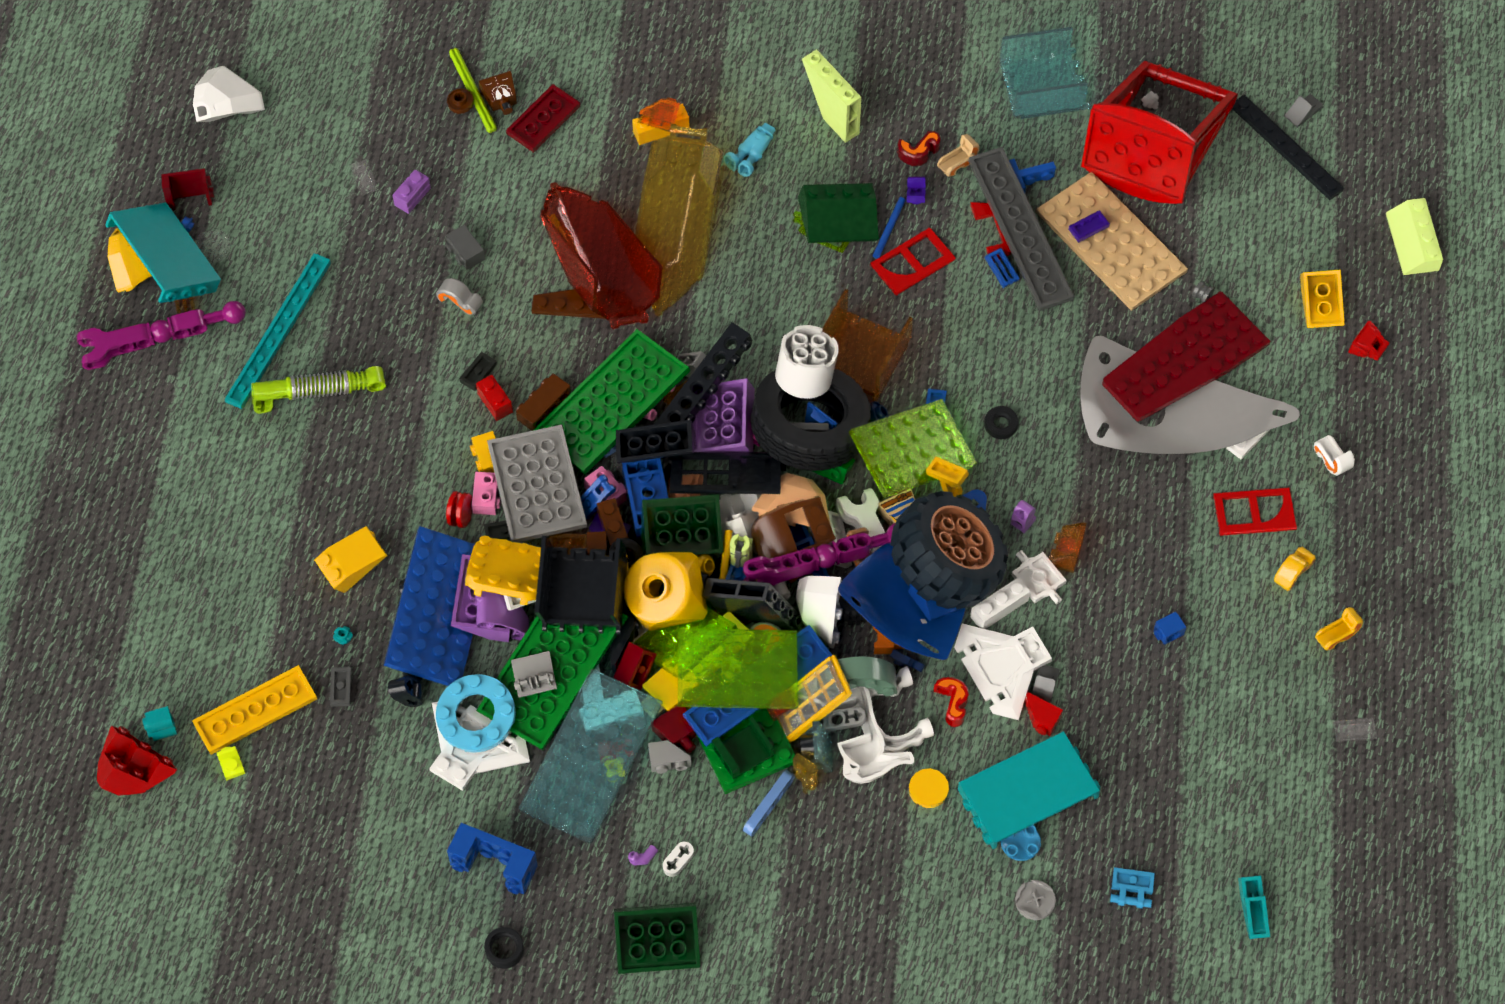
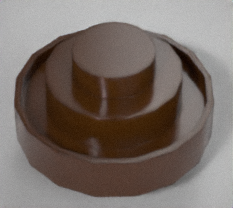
M455 89L448 95L447 104L452 112L462 114L468 112L473 107L474 99L471 92L467 89Z

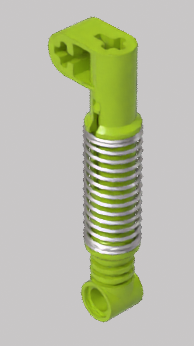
M379 366L367 368L364 373L360 371V374L344 370L342 374L339 371L338 375L335 371L334 374L330 372V375L326 372V375L322 373L320 376L318 373L317 376L309 374V377H307L305 374V377L301 375L300 378L298 376L296 378L290 376L283 380L251 383V397L254 412L262 414L272 410L273 399L288 398L289 400L299 399V397L307 399L308 396L309 398L312 396L315 398L316 395L324 397V395L328 396L329 394L332 396L333 393L334 395H337V393L345 395L352 393L356 388L357 390H360V388L365 390V387L369 391L375 392L383 390L386 384L383 369Z

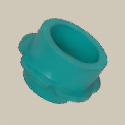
M338 627L334 631L333 638L339 644L344 645L350 642L353 634L350 632L349 627Z

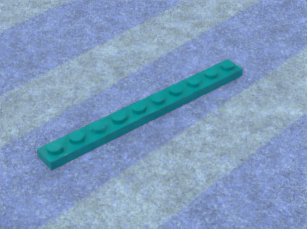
M315 253L313 254L225 397L226 403L243 409L251 396V383L259 382L331 265L330 259Z

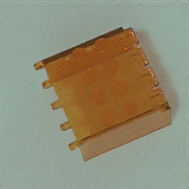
M845 289L824 324L822 332L831 338L834 337L837 341L838 356L835 369L849 375L860 385L864 393L873 396L872 402H877L908 347V342L912 335L913 318L909 316L900 333L895 332L891 336L893 330L878 325L875 329L876 323L863 317L859 322L858 315L847 311L849 290Z

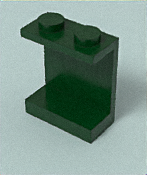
M753 717L749 718L750 725L729 738L721 741L719 737L711 740L714 752L733 779L774 756L775 744L773 740L765 736L762 724L759 721L756 722Z

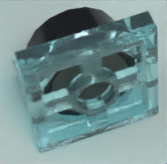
M820 721L812 722V727L806 731V735L801 736L802 756L810 770L823 769L825 773H830L833 771L831 735Z

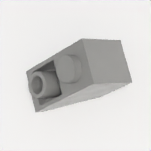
M668 740L648 743L652 772L662 774L672 769L683 771L691 767L690 755Z

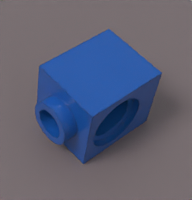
M1174 612L1156 621L1154 635L1157 640H1161L1165 645L1183 636L1186 626L1177 612Z

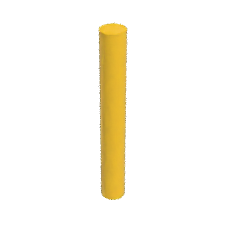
M725 530L719 579H726L728 573L730 541L733 532L731 530Z

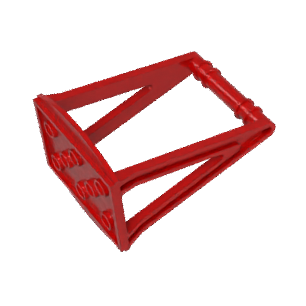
M1143 61L1103 102L1093 105L1090 112L1081 167L1085 168L1089 173H1094L1105 184L1128 195L1158 203L1182 204L1190 181L1233 108L1238 93L1226 90L1220 85H1212V82L1207 83L1173 71L1172 68H1164L1161 64L1156 65ZM1146 77L1153 78L1154 81H1161L1164 85L1169 84L1203 96V99L1209 98L1214 103L1220 102L1190 135L1160 116L1130 106ZM1201 141V143H1200V145L1198 146L1196 152L1194 153L1195 147H1196V146L1198 145V143Z

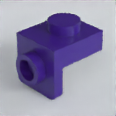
M908 177L907 203H925L926 178Z

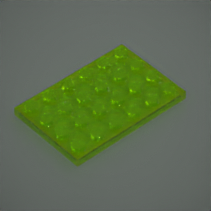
M943 399L853 428L849 431L884 498L938 480L926 474L927 467L936 456L964 469H970L978 464Z
M678 628V707L797 709V631Z

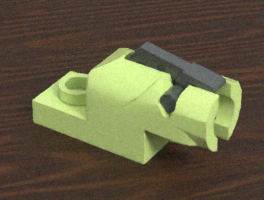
M736 534L730 541L731 565L739 568L743 567L746 561L753 559V538H748L746 535L741 537L739 534Z

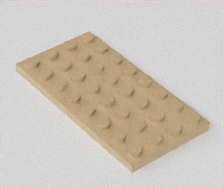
M1092 172L1036 209V213L1131 311L1188 271V268ZM1100 210L1110 223L1109 227L1078 243L1068 230L1069 226Z

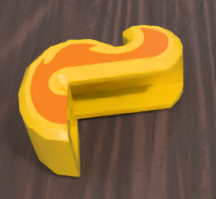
M1299 547L1295 553L1290 554L1282 563L1274 577V582L1286 591L1291 590L1297 578L1313 565L1316 560L1315 555L1304 547Z
M1348 607L1344 610L1340 619L1321 628L1315 634V638L1325 650H1331L1338 643L1354 636L1362 627L1363 619L1354 608Z

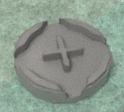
M1031 880V882L1023 883L1017 890L1015 897L1016 908L1027 919L1042 920L1053 912L1056 896L1051 886L1047 883Z

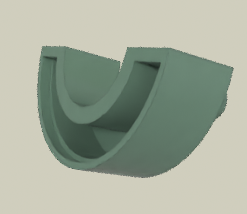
M865 656L838 659L850 689L865 687L872 688L877 691V694H883L884 696L897 694L896 669L890 662L880 658ZM830 668L820 674L824 685L833 679ZM817 680L818 690H820L821 687H820V684H819V682H818V680ZM836 683L827 689L829 697H834L840 693Z

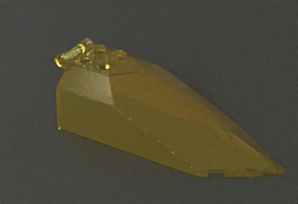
M671 124L669 136L652 141L642 186L631 269L633 273L635 272L638 283L649 304L652 305L656 316H661L665 309L674 305L690 290V287L696 281L699 282L704 276L724 174V151L706 141L708 128L694 129ZM676 134L699 136L701 138L699 140L684 137H676Z

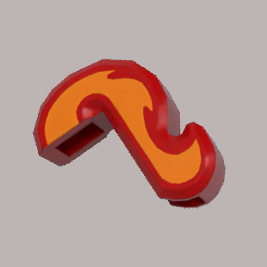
M943 677L936 681L933 691L951 696L945 721L951 727H958L962 725L965 719V707L969 696L968 688L964 682L956 678Z

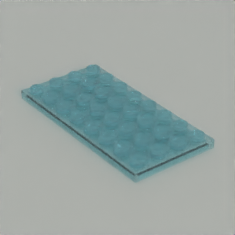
M591 668L518 808L519 811L591 844L663 704L662 701Z

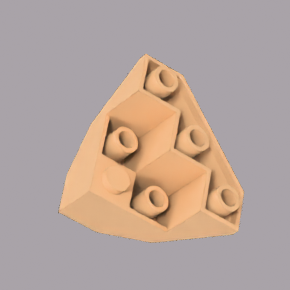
M790 473L781 475L780 494H761L752 507V511L758 512L759 517L777 508L779 505L819 496L829 520L826 497L812 479ZM802 507L784 514L788 525L795 527L796 523L809 527Z

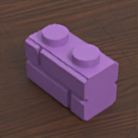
M414 170L410 177H407L392 195L394 205L409 214L431 189L429 178L421 172Z

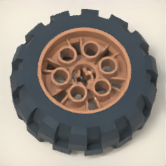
M944 491L925 494L915 499L897 518L896 524L893 526L890 543L893 546L891 555L894 564L900 567L902 571L900 576L907 585L911 584L918 590L916 594L926 601L934 600L937 606L947 609L975 606L997 588L1002 582L1007 568V545L1002 543L1003 534L998 525H994L990 521V515L982 507L977 508L972 504L971 499L963 495L954 497L952 492Z

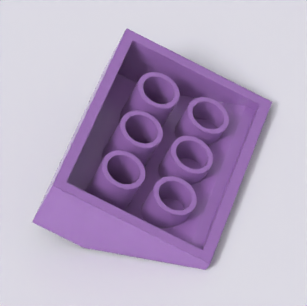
M747 378L721 382L718 385L717 392L707 400L705 408L697 413L696 419L693 422L696 435V449L694 452H753L754 434L751 428V412L755 388ZM697 389L695 394H700L703 389Z
M462 554L451 626L489 640L509 642L511 628L494 625L491 629H480L476 626L477 606H475L474 590L465 586L466 571L471 555Z

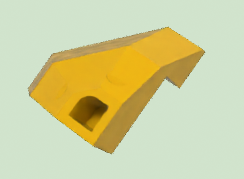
M116 228L109 237L108 260L117 292L124 290L128 292L152 275L119 228Z

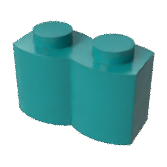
M168 706L144 713L145 718H142L149 738L152 737L154 741L177 735L174 719Z

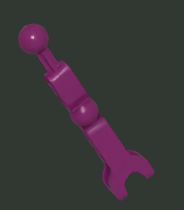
M230 301L224 305L223 310L204 314V311L200 309L191 310L167 317L168 321L157 320L151 326L148 322L110 332H103L98 328L83 330L77 334V342L82 347L94 346L95 348L92 352L83 355L82 367L86 370L105 367L114 356L155 345V341L164 343L169 341L171 337L173 340L204 333L208 329L207 325L226 320L231 324H237L245 318L246 309L242 303Z
M896 523L890 525L886 533L872 537L866 533H858L841 538L837 542L833 541L832 545L821 544L816 549L814 547L803 549L775 558L760 556L750 559L743 565V572L746 576L743 581L770 583L774 586L787 580L813 573L814 570L818 571L819 567L830 568L835 563L839 565L840 563H848L865 558L870 554V549L891 543L893 526ZM755 567L757 570L751 571L749 568Z

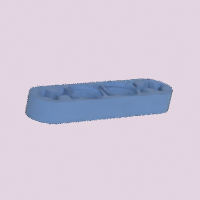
M788 770L782 773L746 822L743 832L751 837L754 836L794 781L795 774Z

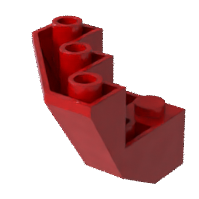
M111 726L98 761L97 782L102 789L118 796L141 794L175 774L177 769L173 765V760L157 753L151 748V745L135 738L126 728Z

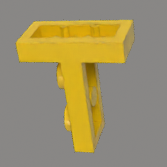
M937 456L926 469L928 476L940 480L944 492H952L954 497L962 495L961 485L969 475L967 469Z

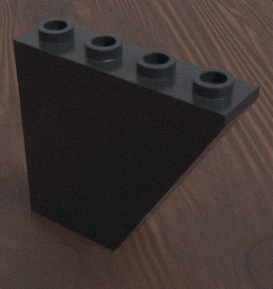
M707 578L702 596L719 613L726 614L730 612L740 619L754 623L768 622L778 626L782 631L792 634L797 633V629L801 624L800 614L770 583Z

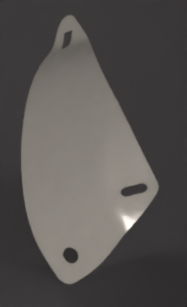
M1096 336L1092 339L1085 357L1080 390L1081 410L1088 436L1097 445L1152 454L1207 452L1242 443L1265 431L1294 422L1300 416V412L1296 407L1285 402L1253 394L1214 380L1167 406L1164 419L1157 426H1144L1136 422L1102 385L1103 378L1135 354L1136 351L1104 336ZM1102 352L1110 355V362L1108 364L1100 362L1099 355ZM1276 409L1287 411L1285 418L1275 416L1272 413ZM1102 423H1108L1109 428L1105 436L1099 438L1097 436Z

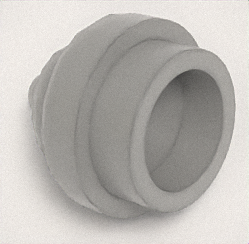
M1150 91L1141 99L1144 107L1158 109L1159 96L1157 93L1154 94L1153 91Z

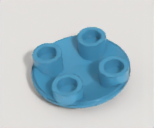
M1034 825L1001 841L1004 853L1017 861H1026L1033 858L1041 846V838Z

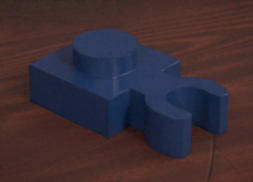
M893 650L890 655L894 659L893 663L902 668L907 665L922 672L925 667L924 664L898 651Z

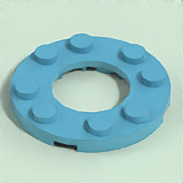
M482 674L464 676L451 683L440 696L436 707V722L444 739L453 747L472 753L487 751L499 745L509 735L508 732L515 722L516 716L515 703L506 686L499 680ZM477 694L490 699L494 705L495 713L493 720L488 726L477 731L466 730L460 726L457 721L456 712L462 700Z

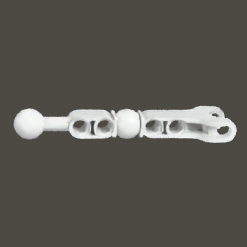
M872 488L864 490L861 496L862 505L853 504L847 496L836 499V509L843 522L854 526L855 529L867 528L870 537L885 533L876 515L879 500ZM881 546L872 548V549H870V550H871V552L873 553L874 551H876V550H877L878 548H880ZM920 619L923 624L927 623L925 619Z

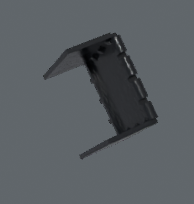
M542 535L535 613L542 621V631H547L548 625H560V632H565V625L579 626V633H584L585 626L599 627V634L604 633V627H616V634H621L624 581L628 561L626 557L627 548L621 538H616V550L610 549L609 556H607L606 549H590V555H587V549L571 548L570 555H568V548H555L547 536Z

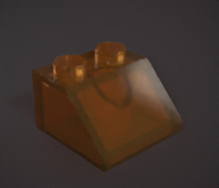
M662 98L640 110L637 123L673 132L680 103L673 98Z
M1087 523L1062 526L1061 533H1056L1054 543L1057 546L1056 549L1051 550L1049 560H1052L1057 569L1074 573Z

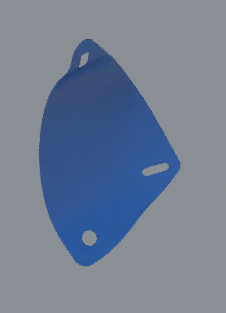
M975 489L963 495L971 500L975 499L979 503L976 507H982L986 511L987 497L983 491ZM890 543L882 545L843 579L838 587L839 593L872 626L895 644L921 655L941 660L947 659L955 642L966 608H961L955 613L929 621L908 593L910 585L908 586L900 576V567L894 564L891 555L893 546ZM851 596L860 603L861 607L853 602ZM920 619H925L927 623L923 624ZM918 640H923L924 642L928 643L932 647L936 648L939 651V653L932 652L925 646L921 645L918 642Z

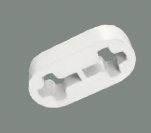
M680 842L664 860L663 871L667 876H677L692 859L694 849L689 842ZM686 848H688V853H689V854H688V855H687V854H683L682 857L680 858V857H679V856L681 855V850H680V849L685 850ZM677 861L675 864L676 869L668 870V864L672 865Z

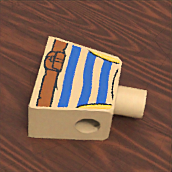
M911 488L878 503V513L889 526L896 523L897 518L915 501Z

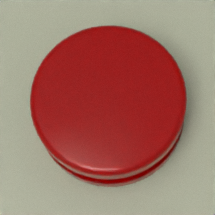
M454 491L447 503L446 521L449 526L466 528L473 512L472 495L470 493L462 494Z

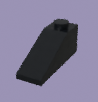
M623 611V614L628 618L622 626L621 634H617L611 643V666L613 673L616 672L629 641L634 642L636 629L640 628L639 621L631 611Z

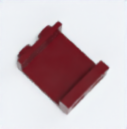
M205 168L161 174L164 197L172 211L176 210L175 198L206 194L208 205H212V198L215 197L214 188L210 187L212 186L211 177L206 174Z

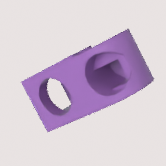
M1021 500L1013 511L1011 525L1025 534L1036 521L1034 516L1036 508Z

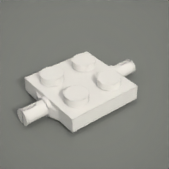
M1020 550L1016 556L1022 564L1012 571L1011 575L1014 579L1018 577L1030 590L1029 597L1034 603L1048 596L1051 597L1055 604L1060 603L1062 598L1057 594L1056 590L1066 584V579L1044 552L1035 557L1028 558L1023 550Z

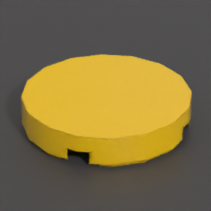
M931 768L916 772L909 783L910 797L916 804L922 805L925 808H935L941 805L949 792L946 777L938 770Z

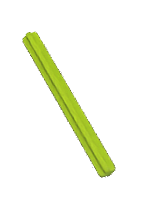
M457 48L451 49L449 51L450 57L466 89L473 96L474 105L487 132H495L497 130L496 124Z

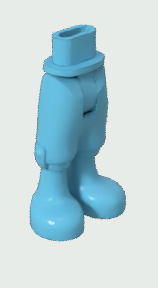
M767 123L758 126L739 145L737 154L728 152L724 155L723 160L726 166L732 171H736L738 168V173L741 176H750L754 171L753 163L762 158V154L773 139L776 129Z

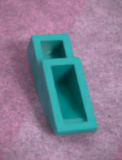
M1261 876L1238 878L1249 939L1270 937L1266 897L1263 894Z

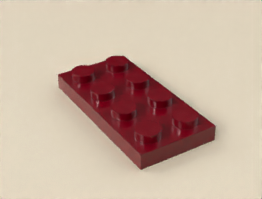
M552 84L506 129V134L534 153L580 107V102Z

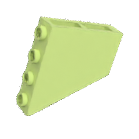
M816 49L802 58L823 119L846 143L860 134L861 96Z

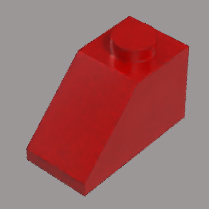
M1027 692L1025 705L1033 728L1041 735L1047 734L1051 736L1062 717L1063 710Z

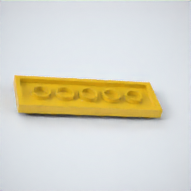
M298 665L192 720L210 755L312 703L317 700V696Z

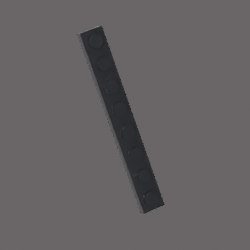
M1242 95L1236 100L1232 109L1326 198L1331 200L1343 191L1344 187L1247 96Z

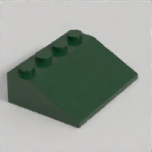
M873 183L802 186L798 201L808 243L878 241L877 204Z
M719 494L642 500L641 542L643 556L660 552H692L695 555L723 553Z
M696 902L614 909L618 974L701 968Z

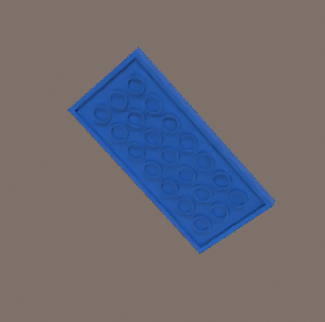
M419 526L383 666L446 686L463 677L473 634L452 627L451 621L462 554L471 555L475 544Z

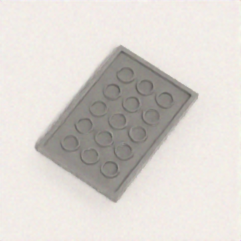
M562 425L487 440L507 528L512 542H522L540 538L542 535L549 536L587 527Z

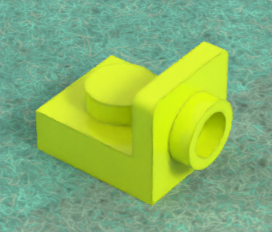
M236 746L225 747L217 752L226 781L245 774Z

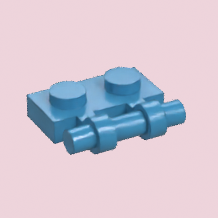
M1114 867L1111 889L1119 890V895L1111 894L1110 902L1118 903L1120 906L1127 904L1141 909L1143 907L1151 908L1152 900L1144 899V894L1152 895L1155 873ZM1126 891L1135 892L1138 895L1137 897L1126 896Z

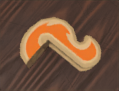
M964 134L961 136L960 146L942 156L937 166L947 177L954 176L958 169L970 165L968 162L969 157L978 155L980 146L970 135Z

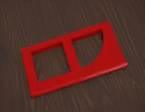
M929 227L870 263V266L891 289L894 295L897 296L953 262L956 258ZM927 237L943 256L923 267L908 248ZM901 253L916 272L908 275L896 274L887 270L881 264Z
M1290 488L1213 494L1220 536L1297 530ZM1282 495L1283 503L1279 513L1273 519L1261 522L1257 497ZM1248 498L1252 523L1227 525L1223 500Z

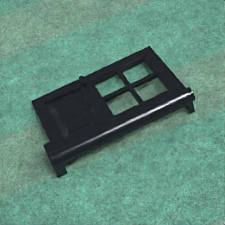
M694 452L692 454L668 457V467H671L670 493L780 494L781 471H786V465L771 457L767 452ZM683 460H704V470H682ZM708 460H729V470H707ZM682 474H703V485H682ZM707 474L728 475V485H707Z

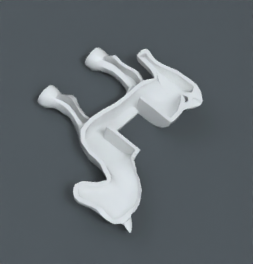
M907 666L899 669L896 675L897 694L891 697L899 695L903 687L913 685L912 676ZM817 677L808 684L812 695L818 691ZM856 687L851 689L852 694L834 710L860 707L866 714V722L861 726L864 735L837 743L841 756L844 759V777L855 783H870L898 765L913 764L914 757L912 752L904 751L912 746L918 747L925 738L934 736L930 720L928 718L920 720L917 727L904 735H886L876 722L871 697L883 694H877V691L872 688ZM805 688L795 694L797 698L808 699ZM818 696L814 699L822 707L828 704L824 696ZM857 712L856 715L859 720V717H861V715H859V713Z

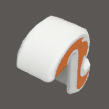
M1327 435L1314 443V450L1317 456L1323 458L1324 464L1330 473L1338 476L1353 468L1355 459L1352 451L1343 453L1332 436Z

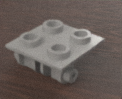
M550 651L511 660L515 678L514 687L517 690L518 698L557 689Z

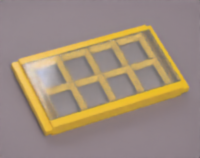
M833 654L831 657L826 658L771 704L789 743L795 741L852 694L836 655Z

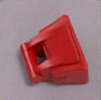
M1368 321L1352 342L1348 353L1379 360L1390 343L1384 339L1379 329L1371 321Z

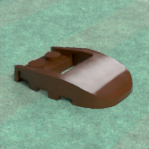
M815 496V498L807 500L802 499L782 504L770 512L759 516L751 528V538H753L758 555L775 558L800 551L796 547L784 514L801 507L816 543L803 549H811L813 547L816 549L821 544H828L835 540L836 537L833 534L821 498Z

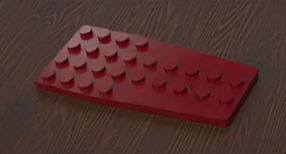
M1220 291L1180 317L1103 378L1102 385L1136 421H1141L1229 373L1270 345L1271 341Z

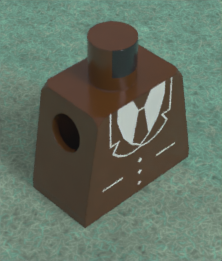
M511 71L478 81L480 92L493 111L501 109L504 115L512 113V105L517 104Z

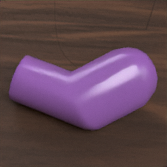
M650 845L644 853L632 851L628 855L629 862L634 866L647 865L656 855L658 849Z

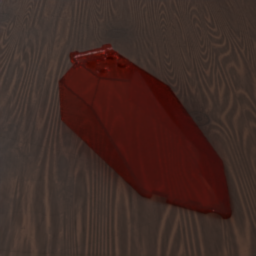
M556 182L551 183V189L548 190L544 209L541 211L540 217L568 282L593 312L610 322L612 329L638 322L641 324L647 323L648 315L645 311L660 298L662 265L608 202L601 200L599 203L591 200V195L570 187H561Z

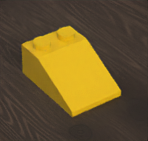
M1341 270L1303 272L1300 274L1307 328L1344 326Z
M365 526L328 547L314 561L335 590L345 593L379 564L387 554L369 528Z

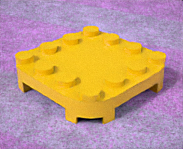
M481 536L480 540L475 543L466 571L465 586L473 589L474 595L480 597L482 591L521 598L520 605H528V601L536 600L541 547L512 542L506 539Z

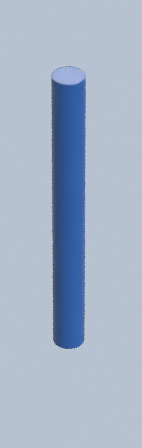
M899 197L873 253V257L876 259L880 258L906 201L903 197Z

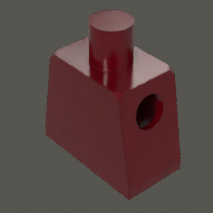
M682 702L651 721V729L662 741L668 740L678 748L682 746L686 753H690L696 748L692 741L696 737V733L683 717V713L687 709Z

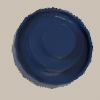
M871 402L870 425L882 429L889 423L888 411L878 402Z

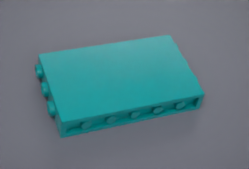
M166 202L110 212L105 226L107 228L115 226L119 228L162 290L158 299L159 303L202 296L217 291L221 278Z
M1063 731L960 781L958 791L963 798L962 802L966 811H971L973 815L974 825L982 830L984 842L986 845L990 844L992 849H995L998 842L1091 796L1097 799L1100 793V785L1096 779H1092L1088 765L1080 759L1079 750L1076 746H1072Z

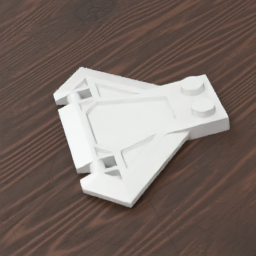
M962 623L954 646L957 653L963 651L966 655L961 660L984 700L988 701L991 699L994 705L989 707L991 712L1015 720H1019L1033 672L1052 662V657L1034 627L1016 636H1010ZM975 646V648L977 649L974 652H972L971 647ZM1003 694L1005 697L1002 700L999 698V695Z
M464 700L459 704L457 713L461 717H457V721L466 730H482L492 721L477 712V708L469 705L467 709L462 707L461 705ZM433 702V703H432L433 712H434V717H435V722H436V707H437V703H438V702ZM436 722L441 753L429 769L432 773L462 791L477 773L530 762L526 740L519 736L514 738L510 735L511 731L508 732L509 735L496 747L487 751L472 753L450 745L442 736ZM505 742H507V743L510 744V746L507 747V746H505V745H503V744H504Z

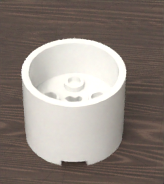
M811 325L797 326L782 338L775 377L778 385L792 396L815 398L823 395L830 388L838 356V344L834 337L831 338L822 332L823 329Z

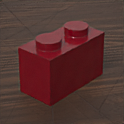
M629 641L613 678L627 686L642 690V685L645 683L657 654L642 645Z

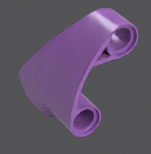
M482 591L481 597L475 595V606H477L476 626L478 628L491 629L494 625L508 627L512 629V639L522 640L529 629V618L522 607L508 610L504 595Z

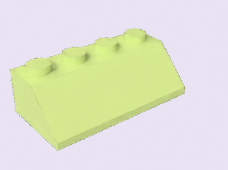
M1426 199L1407 200L1386 212L1403 275L1439 271L1443 257Z

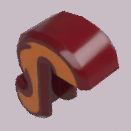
M928 131L915 147L899 139L897 143L898 157L901 161L911 166L925 164L929 159V151L935 154L940 149L941 137L939 133Z

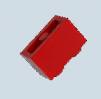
M493 375L476 383L477 394L496 421L513 413L510 399Z

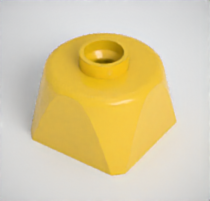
M660 552L645 555L638 559L628 570L624 581V596L627 606L637 620L649 631L703 620L708 613L706 599L702 596L704 587L698 556L692 552ZM664 583V591L663 594L660 596L659 590L661 585Z

